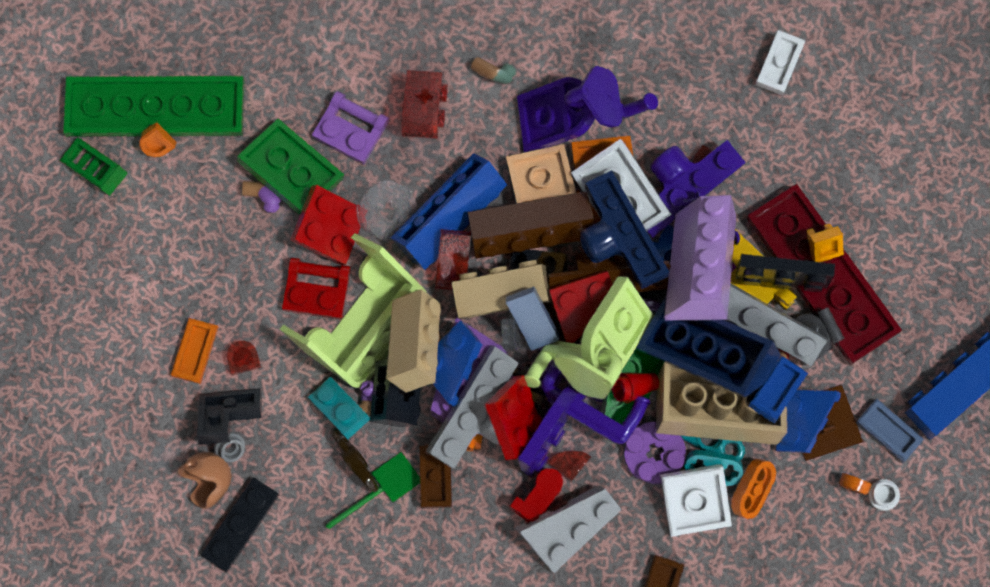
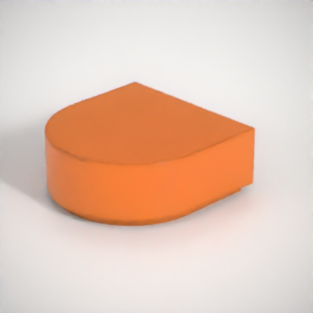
M156 122L142 132L139 146L146 155L161 157L175 149L177 142Z

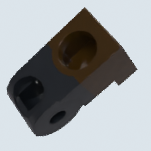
M530 249L522 252H512L508 271L519 269L518 263L536 260L537 265L542 264L546 266L548 277L551 273L566 272L568 260L565 253Z

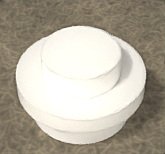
M881 479L871 485L868 498L873 507L881 511H887L898 504L900 492L895 483L890 480Z

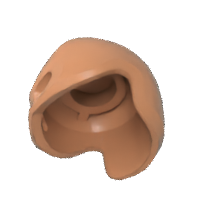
M212 452L194 454L178 468V474L181 477L197 482L198 485L191 493L190 499L196 506L202 509L214 506L223 497L231 484V470L222 457Z

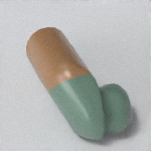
M477 57L471 64L472 71L502 84L511 83L513 81L512 78L516 75V69L508 63L503 64L500 69Z

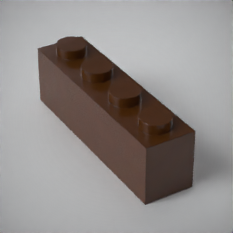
M587 191L468 212L476 259L580 241L581 231L594 224Z

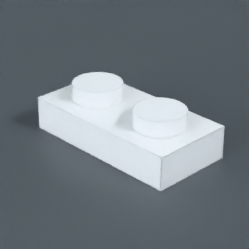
M778 30L755 85L783 96L805 40Z

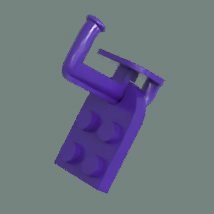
M599 66L592 67L584 80L565 77L517 96L524 152L552 147L580 137L589 130L595 118L599 124L614 128L621 124L622 119L647 110H655L658 107V99L652 93H647L643 98L631 103L621 104L615 75L609 69Z
M552 362L541 381V388L552 407L518 458L521 471L532 477L535 471L540 473L549 459L547 456L548 450L552 445L557 447L566 432L563 429L569 417L574 418L613 443L623 444L627 442L651 401L645 397H637L622 424H619L583 402L586 395L575 390L571 384L570 387H566L563 391L555 387L554 383L559 376L566 382L568 380L556 366L555 362ZM591 397L598 402L603 401V399Z

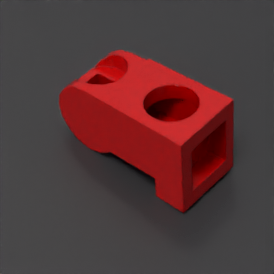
M553 468L542 470L536 478V486L523 501L517 496L511 503L510 510L529 524L540 519L539 515L548 510L561 492L563 486L562 475Z

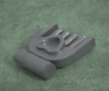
M829 308L818 312L819 317L810 313L795 318L798 322H802L805 326L827 337V342L816 360L829 352L832 342L834 344L844 339Z

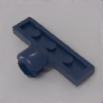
M611 170L586 182L585 189L601 216L600 222L583 229L580 233V241L588 258L594 263H599L614 255H621L641 289L669 277L670 272L613 171Z

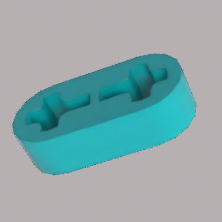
M693 450L685 458V470L694 469L692 464H696L697 459L703 460L704 466L702 467L722 464L723 469H727L728 465H733L735 471L731 473V476H726L724 471L726 486L738 484L743 477L741 460L730 454Z

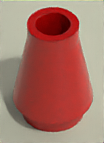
M654 372L620 373L611 388L612 393L617 401L630 403L639 396L642 397L651 391L658 390L659 379Z

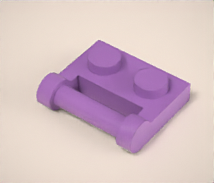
M337 91L314 130L312 138L364 165L389 123L390 118L383 114L377 115L346 99V95ZM339 109H342L374 127L369 133L336 116Z

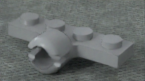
M730 283L727 319L736 323L741 328L774 341L777 348L812 366L826 344L827 337Z
M490 345L460 394L458 403L452 407L426 452L450 468L455 469L475 435L480 434L492 443L499 444L484 404L508 382L519 362L497 347Z

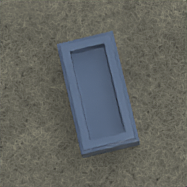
M535 286L506 297V304L531 351L560 340V335Z
M878 399L856 421L859 426L902 463L908 459L924 440Z

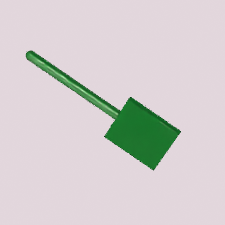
M400 452L373 471L371 474L380 485L378 491L369 493L326 524V528H332L383 491L394 503L419 485L420 476L404 454Z

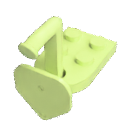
M617 277L587 324L582 336L581 345L557 341L543 346L524 376L528 387L536 388L540 385L539 379L550 361L554 360L556 366L575 390L589 397L606 398L654 317L628 277Z

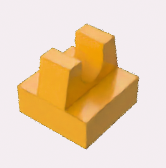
M829 223L824 225V231L815 233L813 229L807 230L810 254L814 262H823L844 255L843 233L839 226L833 227Z

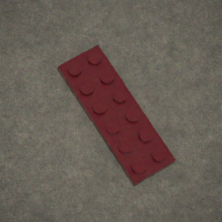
M795 184L747 215L746 218L774 258L813 261L807 239V230L813 229L817 233L824 231V225H826L798 184ZM844 250V255L822 262L835 264V274L827 289L822 288L821 292L805 291L804 286H794L812 312L818 317V312L829 308L844 336L843 340L835 344L848 363L853 365L903 330Z

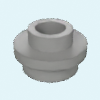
M230 432V442L214 445L215 454L227 462L239 460L245 451L244 439L240 434Z

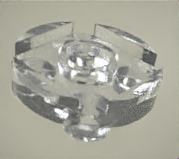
M383 181L370 186L357 204V218L361 228L373 236L374 239L381 242L393 241L391 237L417 211V204L411 190L407 186L393 181ZM385 203L389 204L390 208L394 210L391 220H387L386 215H381V209L385 208Z

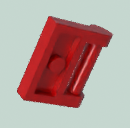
M291 257L282 310L342 320L351 266L341 265V268L301 262L300 258ZM300 273L339 279L338 287L298 282V276Z

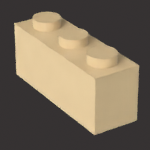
M532 260L518 263L519 269L507 271V266L489 269V275L478 277L477 272L459 275L460 281L452 282L458 318L467 319L508 311L506 297L535 286L543 304L552 302L546 266L542 264L537 265V261Z
M422 289L394 299L392 302L386 379L404 392L436 382L441 308L440 303Z

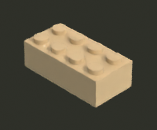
M664 362L657 375L659 379L656 408L657 434L778 445L787 433V406L775 424L748 407L761 386L744 398Z

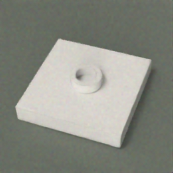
M722 464L660 475L668 529L671 537L732 526Z

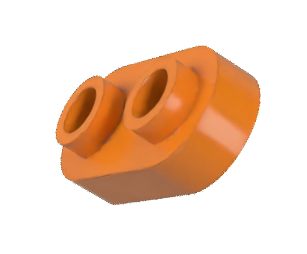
M755 459L750 462L732 497L731 507L735 515L752 519L759 514L776 479V469L773 463L762 459Z

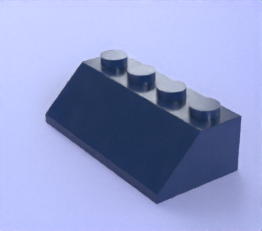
M667 295L636 347L648 355L744 398L767 382L781 356L774 341L725 320H665Z

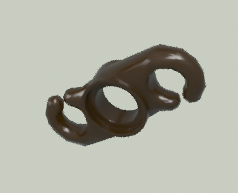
M332 428L330 431L331 436L340 448V455L347 466L369 490L377 492L378 485L370 474L369 466L363 456L338 429Z

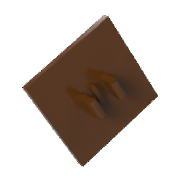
M842 385L824 390L838 391L841 393V397L838 402L835 401L827 415L828 421L823 430L817 434V441L811 452L803 453L805 461L863 443Z

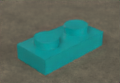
M332 377L328 378L308 396L311 402L347 440L370 420L362 408Z

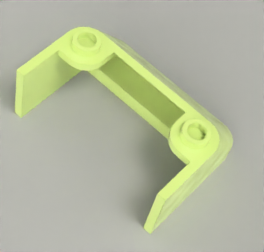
M354 233L351 238L368 254L359 268V278L367 286L361 296L332 333L324 328L316 327L311 329L304 337L285 325H282L280 330L306 354L352 387L360 388L363 382L370 380L375 374L376 361L385 360L388 357L393 300L420 289L425 292L426 290L382 246Z

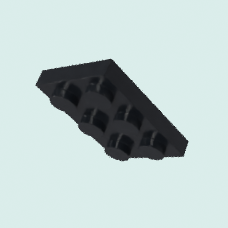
M741 254L737 265L736 279L742 280V283L746 285L756 286L761 285V282L773 283V287L789 289L792 285L804 286L805 291L821 292L822 288L827 289L835 274V264Z

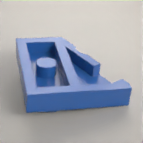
M797 390L787 404V433L779 444L776 445V451L810 453L817 441V434L823 430L828 421L826 417L835 401H839L841 393L838 391Z

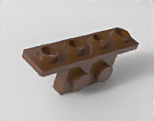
M585 252L575 253L577 271L551 273L548 275L550 289L608 270L612 285L618 276L628 277L637 292L665 290L668 288L669 278L666 277L641 289L621 255H614L604 261L594 263ZM664 261L669 270L671 268L670 262Z

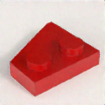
M608 270L549 289L566 342L574 343L584 333L587 324L612 287Z

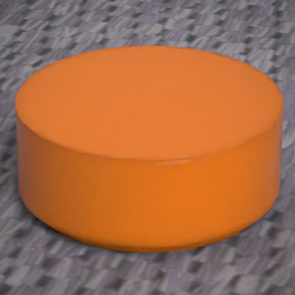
M842 473L839 480L840 486L862 495L868 494L872 485L865 480Z

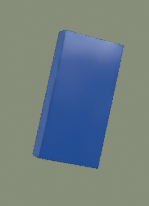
M781 356L767 382L761 386L748 407L775 424L808 373Z

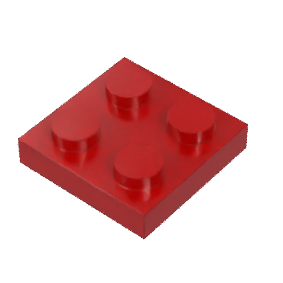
M313 185L290 241L339 265H346L355 243L351 237L354 233H359L367 210L318 185Z
M524 375L513 376L484 404L505 460L517 459L522 454L542 422L533 402L531 389L527 386Z

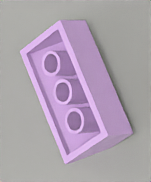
M731 195L700 196L675 214L665 320H727L736 213Z

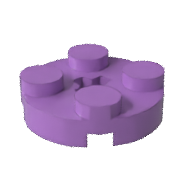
M648 422L638 426L625 445L624 460L626 466L633 476L643 482L662 484L660 475L678 472L685 463L686 448L682 437L678 435L657 434L656 422ZM650 444L655 445L656 448H662L661 460L655 461L653 457H647L646 453L650 451Z

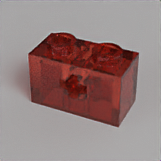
M407 70L401 119L402 136L438 139L439 127L444 128L445 110H441V102H447L448 84H443L442 72Z

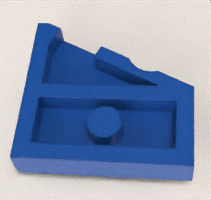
M461 320L438 342L436 382L433 383L447 403L452 406L458 403L459 397L456 394L462 380H468L472 371V363L478 357L483 345L468 325Z

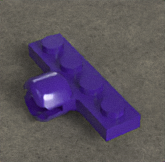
M728 140L698 163L690 162L678 146L669 147L653 160L650 169L663 185V190L658 195L671 215L647 231L651 238L675 220V214L685 208L682 207V200L697 197L696 191L699 190L707 195L746 163Z

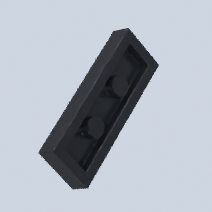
M253 477L201 556L228 573L280 494Z

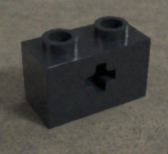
M388 359L376 361L370 422L395 427L417 425L421 412L419 401L422 387L404 392L386 379Z

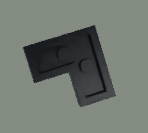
M261 388L200 394L197 422L198 445L230 442L231 421L262 418Z

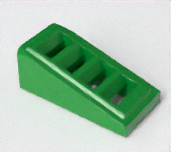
M79 137L76 138L60 159L62 163L108 196L113 193L127 175V172L120 165ZM85 149L86 153L77 164L73 163L81 151ZM92 156H94V160L90 163L87 169L84 170L83 167L92 158ZM104 163L105 165L95 177L92 176L99 166Z

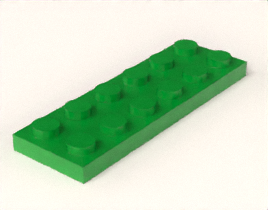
M243 76L66 77L63 133L66 137L141 136L145 129L157 122L170 136H243L245 79Z

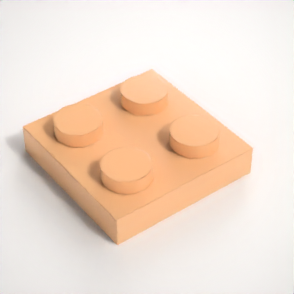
M564 144L506 157L516 204L576 193Z

